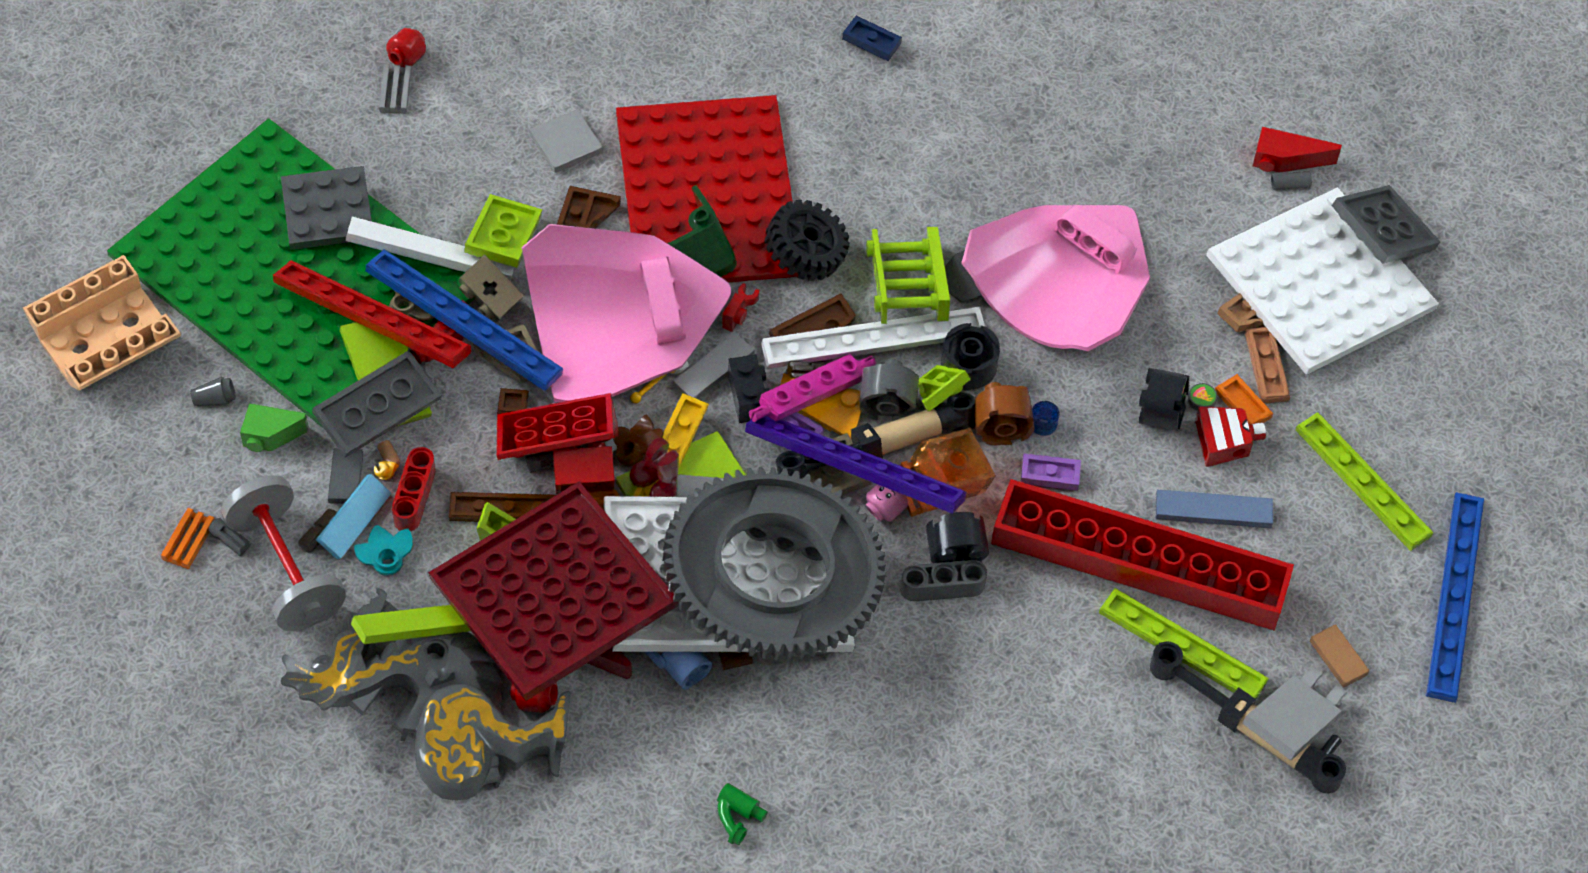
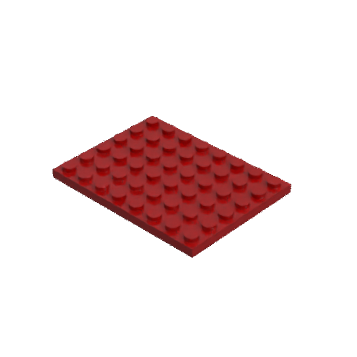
M776 95L616 108L631 233L655 236L665 243H669L691 232L692 229L688 218L691 212L698 208L691 187L697 185L714 210L737 260L735 269L721 277L722 279L731 283L798 277L796 272L793 276L788 274L789 268L787 267L782 270L778 266L780 260L773 261L771 258L773 252L768 253L766 248L768 243H765L766 229L773 216L781 206H785L787 202H793Z

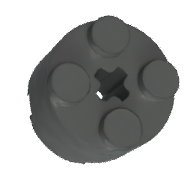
M889 359L885 364L865 367L862 371L860 411L873 420H878V415L892 416V421L915 414L919 375L911 369L902 366V362L896 359Z

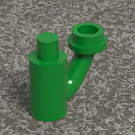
M727 783L722 788L717 798L718 814L729 834L728 842L730 844L740 845L748 829L743 827V823L739 822L737 825L734 823L731 810L748 820L754 817L760 822H763L768 814V811L759 807L760 801L730 783Z

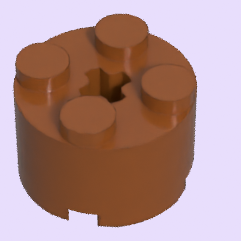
M992 382L987 384L985 390L977 395L975 398L977 435L982 436L983 442L992 446L1012 445L1011 440L1021 438L1022 442L1034 432L1031 397L1027 387L1001 385L998 382Z

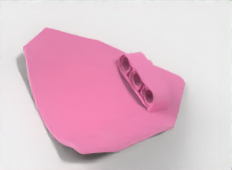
M1043 205L1021 210L970 230L961 263L973 278L986 302L1009 326L1037 343L1060 349L1075 348L1090 351L1120 335L1150 280L1136 213L1132 208L1122 205Z
M549 224L522 247L542 353L545 357L563 368L562 376L550 386L554 402L560 403L611 393L612 397L682 368L731 295V287L728 282L674 247L651 235Z

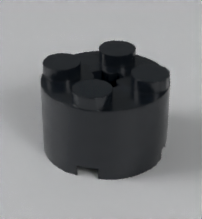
M972 323L958 325L947 333L941 357V366L961 369L967 372L970 381L963 385L962 390L964 391L981 388L992 381L997 372L1000 354V343L994 332L982 325L980 328L971 326Z
M1149 368L1146 376L1148 388L1147 390H1142L1139 406L1142 408L1139 423L1178 431L1187 404H1185L1186 395L1189 394L1190 376Z
M972 512L948 513L941 516L940 522L934 524L933 520H931L926 525L932 563L967 560L982 562L989 555L985 523L981 515L977 519L974 518V513Z

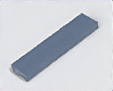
M1157 489L1155 519L1272 528L1273 499Z

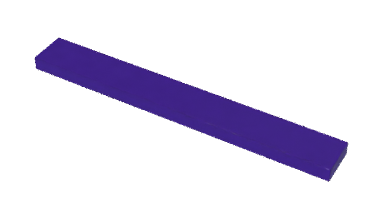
M765 416L756 422H753L751 419L746 423L745 432L949 513L953 514L965 501L967 492L782 419L774 421L769 416Z

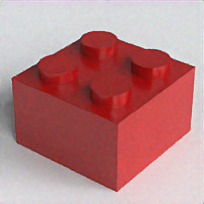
M604 442L589 443L588 448H576L575 445L553 450L556 494L561 493L579 481L587 491L614 489L612 446H606Z

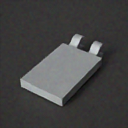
M1312 667L1302 680L1295 675L1289 678L1246 715L1242 724L1289 760H1292L1338 719L1342 712L1338 708L1342 703L1340 700L1347 694V691L1341 686L1336 685L1326 698L1321 696L1313 689L1318 685L1316 682L1323 676V673L1317 668Z

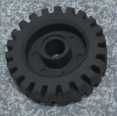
M795 200L794 203L790 201L785 206H781L773 216L766 229L765 243H768L766 247L768 253L773 252L771 256L773 261L780 260L778 266L782 270L787 267L789 268L787 273L791 276L796 272L798 273L797 278L803 280L807 275L808 281H814L816 278L818 280H823L825 277L828 278L841 265L850 247V242H848L849 234L844 232L846 229L844 223L838 224L840 218L837 215L830 216L832 210L829 208L823 211L822 204L820 203L812 206V201L806 200L804 203H802V200Z

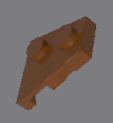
M569 186L557 225L596 229L621 205V196Z

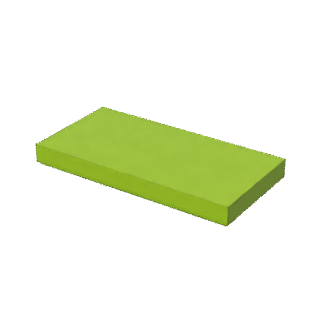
M357 322L340 326V332L357 380L362 379L409 350L407 346ZM430 406L400 425L431 417L432 411Z
M718 431L692 442L678 470V475L724 478V473H728L734 478L736 470H739L743 475L746 474ZM630 471L616 477V483L624 496H633L637 488L630 481Z

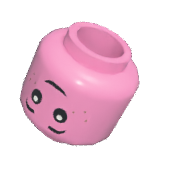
M878 484L866 494L868 503L865 504V507L880 522L882 520L893 521L909 504L905 495Z

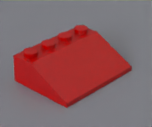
M611 393L497 414V459L520 458L528 454L551 452L555 449L575 445L578 447L586 443L604 442L618 437V422Z

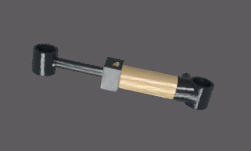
M959 392L954 396H950L947 399V403L943 401L930 412L923 410L874 428L869 423L851 429L853 444L848 446L883 459L884 454L950 431H971L976 427L975 398L971 394ZM794 451L783 452L776 459L777 474H781L783 468H786L789 476H792L795 471H799L800 479H803L808 474V471L827 465L812 458L805 460L804 455Z
M1164 641L1156 645L1150 661V671L1156 678L1167 681L1176 676L1222 707L1217 721L1234 733L1238 729L1311 780L1313 786L1318 791L1330 794L1339 789L1346 773V765L1339 756L1333 754L1342 743L1338 735H1332L1320 750L1310 743L1294 759L1289 760L1242 724L1246 715L1257 707L1254 705L1256 701L1254 697L1238 687L1233 695L1228 698L1183 666V652L1177 644ZM1161 659H1167L1171 664L1163 663ZM1323 772H1330L1334 777H1328Z

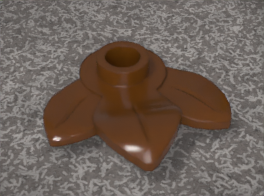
M644 415L630 430L619 426V436L613 438L617 446L618 460L626 467H632L637 462H640L654 439L663 438V430L660 428L654 429V424L648 415Z

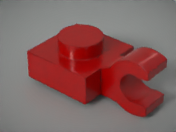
M742 283L739 286L738 293L734 294L723 312V329L733 332L737 324H743L748 312L745 307L758 302L759 289L756 288L752 295H746V284Z

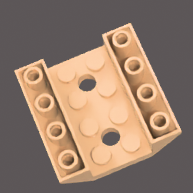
M124 255L23 307L40 343L69 385L79 391L181 336V333L167 314L161 315L141 288L137 272ZM128 318L139 320L132 327L123 325L124 321ZM84 344L88 346L84 353L78 354L73 352L77 345Z

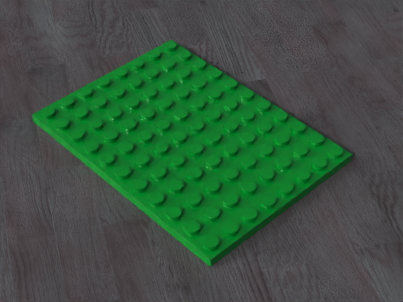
M268 118L110 247L107 253L113 260L124 255L137 272L140 282L322 427L312 413L313 408L358 381L340 332V326L351 324L355 321L274 283L273 274L292 260L389 306L390 301L395 296V292L365 271L366 264L382 250L352 242L290 250L281 176L335 170V168ZM368 194L372 222L420 234ZM391 253L461 301L464 300L469 304L474 300V298L468 299L459 289L461 284L458 281L465 272ZM438 319L418 321L434 327Z

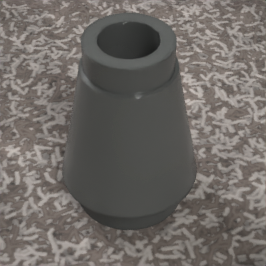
M222 376L190 390L194 406L224 405L236 399L231 378L224 379Z

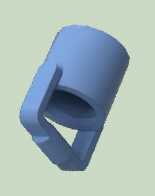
M645 652L658 668H665L683 690H688L705 678L712 668V663L702 652H663L662 655L658 652Z

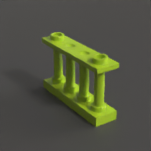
M927 227L926 238H922L921 241L879 243L877 229H872L871 240L866 241L867 257H872L877 295L874 296L875 312H880L881 324H887L888 309L931 308V310H936L938 322L949 321L950 296L938 227ZM922 252V255H927L924 259L882 261L881 254ZM925 270V273H930V275H927V278L884 279V272ZM928 289V292H933L930 296L887 298L886 290Z

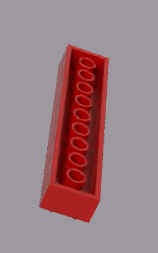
M1010 479L993 528L991 540L992 545L1275 631L1294 568V564L1013 479Z

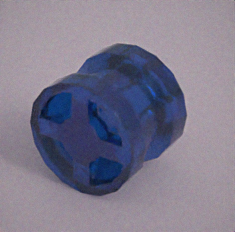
M1050 401L1037 402L1032 408L1034 433L1041 436L1051 435L1057 429L1060 411Z

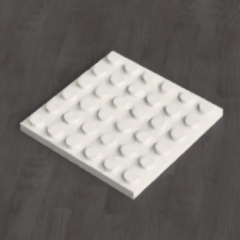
M1338 187L1209 248L1206 255L1236 292L1243 296V300L1245 299L1249 303L1251 310L1254 309L1256 316L1263 320L1266 328L1306 375L1437 309L1439 305L1436 299L1401 259L1382 264L1374 257L1372 251L1356 236V233L1339 217V214L1331 206L1336 198L1345 196Z

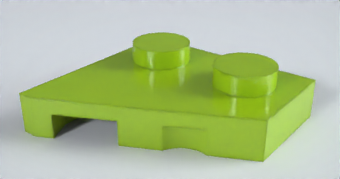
M936 365L919 378V393L923 398L922 403L926 410L930 412L949 396H954L961 392L963 385L970 381L967 372L961 369Z

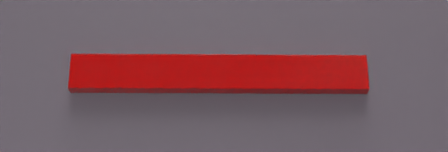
M292 260L273 274L274 283L453 369L471 354V345Z

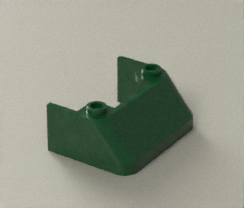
M695 185L691 188L698 208L691 212L688 218L692 231L667 244L719 277H723L735 269L737 260L714 210L698 186Z

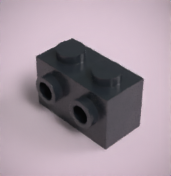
M756 354L728 358V378L739 423L751 420L749 411L759 407L761 394L770 390L769 388H764L763 382L766 381L765 367L763 364L759 365Z

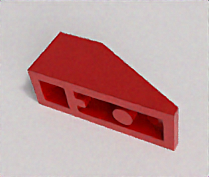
M1262 126L1252 167L1260 168L1265 172L1274 171L1280 173L1337 164L1342 145Z

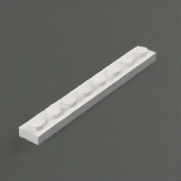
M980 307L949 311V321L938 322L937 315L934 313L887 320V324H881V321L763 338L761 345L767 369L788 366V363L792 361L810 363L837 359L848 354L857 356L944 343L947 333L958 325L972 323L971 326L980 328L981 325L985 326Z

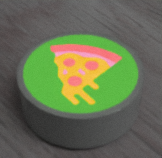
M1199 383L1190 389L1188 403L1194 410L1198 411V407L1215 406L1217 392L1211 385Z

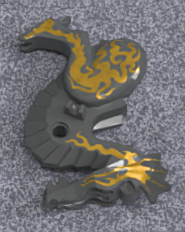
M377 588L376 593L378 596L371 598L369 604L363 605L357 615L399 610L386 601L387 593ZM351 629L337 635L333 641L330 656H318L311 664V667L301 664L289 655L284 654L282 656V662L287 672L281 678V684L294 688L298 692L300 700L314 702L323 711L331 707L350 706L363 715L383 690L393 686L408 689L413 695L395 722L394 727L402 734L400 741L406 740L408 732L416 733L415 755L417 770L427 787L442 799L455 801L470 799L480 791L484 784L492 783L495 789L498 788L501 781V776L498 772L499 762L517 771L532 757L546 755L551 774L559 777L571 692H563L559 696L555 708L535 722L525 726H515L509 723L501 713L503 701L500 690L503 687V682L493 666L494 660L482 647L478 639L469 632L397 640L396 643L390 642L380 655L374 654L364 663V658L370 644H363L356 631ZM435 653L441 656V658L432 659L428 654Z

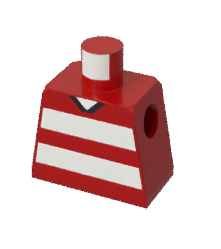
M1198 407L1195 424L1206 467L1248 457L1253 441L1265 440L1266 438L1264 423L1249 424L1246 411L1242 408Z

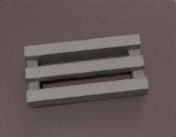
M384 64L379 102L380 113L407 114L411 65H405L404 69L400 68V65L390 68L389 65ZM394 74L390 106H386L389 75ZM404 75L401 107H396L399 77Z

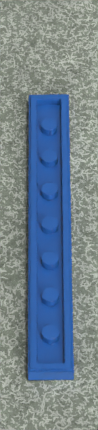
M385 249L366 264L365 271L542 390L546 391L562 376V367Z
M1458 492L1455 493L1426 691V697L1456 703L1458 698L1484 498Z

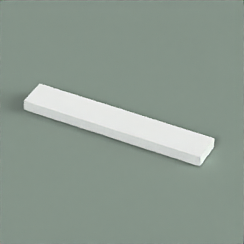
M356 217L351 218L345 240L379 250L385 249L390 253L463 272L470 269L480 259V257L464 253L465 246ZM491 261L511 281L514 267Z

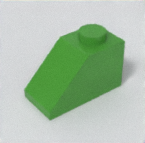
M249 403L240 431L243 447H247L254 452H261L262 450L273 451L308 431L306 413Z

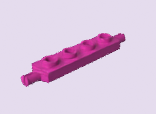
M848 354L761 394L760 406L750 410L749 417L753 422L765 416L778 421L861 382L862 371L865 367L876 365L875 358L869 355L858 361L851 354Z

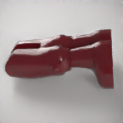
M664 438L654 439L646 450L645 460L634 464L630 471V481L636 487H647L655 483L649 492V497H676L677 494L676 481L678 478L679 454L676 450L667 452L669 443Z

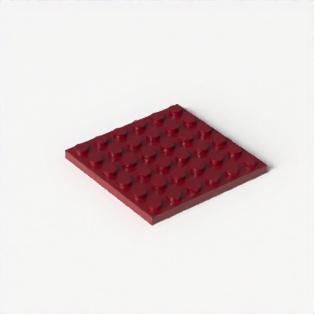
M580 481L428 572L431 581L525 701L679 606V602L673 601L674 593L669 592L665 582Z

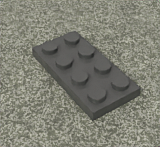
M408 350L313 408L312 413L346 458L441 400L442 394Z

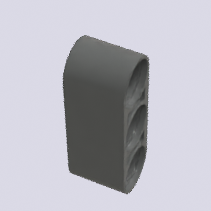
M977 560L911 565L905 568L902 573L900 592L909 601L978 596L985 589L987 569L982 562ZM968 577H975L978 580L971 581L968 579ZM944 579L949 581V583H941L938 580ZM909 582H917L920 585L913 586Z

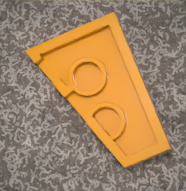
M784 373L780 385L794 378H790L789 375ZM847 388L798 411V413L820 423L823 428L830 432L834 431L839 435L848 433L852 440L851 429L858 427L862 413L860 411V391Z

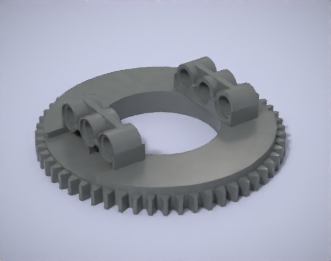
M759 467L758 474H755L751 468H747L746 475L736 470L734 478L728 473H724L723 481L715 477L713 485L705 482L703 490L696 488L694 496L688 495L686 503L681 502L679 511L674 512L673 520H670L669 528L666 531L662 561H664L663 571L666 572L665 582H669V592H674L673 601H680L679 610L687 612L686 619H693L695 621L694 627L705 628L704 635L716 634L715 642L725 639L726 648L736 644L737 652L741 653L744 648H747L749 656H753L756 651H760L763 659L766 658L768 653H772L774 660H778L779 655H783L787 660H790L791 656H798L799 659H803L805 654H810L813 657L816 651L826 653L829 646L834 649L837 648L839 641L846 643L848 635L854 637L857 629L862 630L865 621L869 622L872 612L874 613L885 584L886 572L884 571L886 562L883 561L885 552L881 551L883 544L877 541L879 533L872 532L873 522L866 523L868 515L866 513L859 514V505L850 507L851 497L841 499L843 492L841 490L832 493V484H828L824 488L821 487L822 479L820 478L812 483L810 474L800 479L799 471H795L792 476H789L786 468H783L781 474H777L775 467H771L769 474H766L763 467ZM745 531L747 536L753 540L761 542L769 539L782 550L794 551L798 549L811 560H823L826 568V578L816 591L800 600L783 603L764 601L745 593L732 582L724 569L721 552L735 535Z

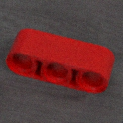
M417 447L410 451L392 504L394 524L399 531L409 529L410 532L414 531L421 522L436 472L434 455L426 447ZM420 464H426V466L418 467ZM414 488L419 489L417 491H409ZM404 513H410V514H411V515H409V516H401V515L404 514Z

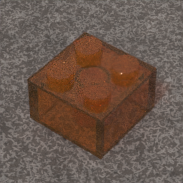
M971 428L921 441L910 459L917 473L967 492L966 498L986 492L996 477Z

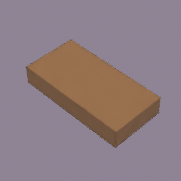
M1336 624L1311 637L1310 643L1343 688L1368 675L1369 669Z

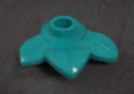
M375 525L369 535L368 543L354 546L355 555L363 564L374 566L378 573L387 576L393 575L400 571L403 566V558L411 552L413 538L409 529L401 530L393 536L386 529ZM388 559L393 561L391 564H383Z

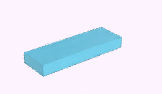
M372 474L367 475L317 537L316 541L336 559L342 558L392 493Z

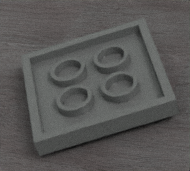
M364 166L281 176L290 250L348 243L345 240L352 217L372 222Z
M1390 185L1338 197L1331 205L1339 214V217L1356 233V236L1372 251L1374 257L1382 264L1435 250L1440 244L1438 238Z

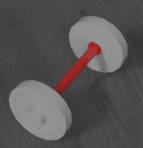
M269 475L253 479L235 489L224 500L221 513L226 525L234 531L245 532L263 526L293 584L291 588L286 590L276 600L272 609L273 617L278 627L285 631L304 630L334 615L343 605L346 599V591L341 581L335 576L321 575L306 580L303 579L274 523L276 519L281 517L291 507L294 500L293 489L282 476Z

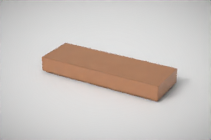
M1266 327L1246 329L1245 336L1260 399L1263 403L1289 401L1290 393L1276 338Z

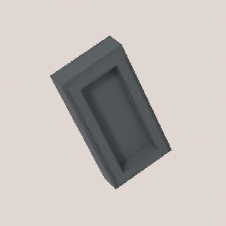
M339 448L333 449L328 503L344 504L359 486L363 463V449L357 450L346 458Z

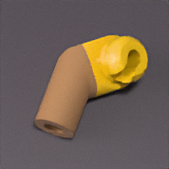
M385 440L377 446L383 460L379 462V467L376 465L374 467V474L381 480L392 478L400 464V459L391 442Z

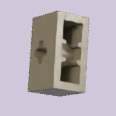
M483 255L458 281L461 284L459 287L461 292L468 299L474 298L481 305L479 310L485 317L490 320L494 318L497 322L518 304L524 296L486 255ZM483 285L486 287L494 286L493 294L495 296L492 294L484 295L485 287Z

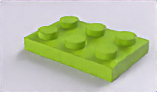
M490 194L465 243L464 253L480 258L486 255L491 261L518 268L523 258L522 247L531 240L541 219L543 209Z

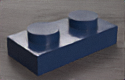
M856 15L844 30L842 40L889 61L901 45L902 37Z

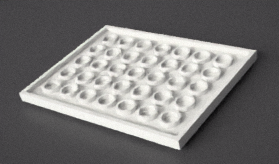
M604 496L603 507L606 514L665 582L666 572L663 571L664 561H662L666 531L669 528L670 520H673L674 512L679 511L681 502L686 503L687 497ZM745 531L735 535L721 552L724 569L732 582L745 593L764 601L783 603L800 600L816 591L826 578V568L823 560H811L798 549L794 551L782 550L769 539L761 542L753 540L747 536ZM678 606L613 646V651L737 652V645L733 644L726 648L725 639L715 642L716 634L704 635L705 628L694 627L695 621L693 619L687 620V612L680 611ZM848 635L846 643L839 641L837 648L834 649L829 646L826 652H853L855 646L854 637ZM744 648L741 652H749V650Z

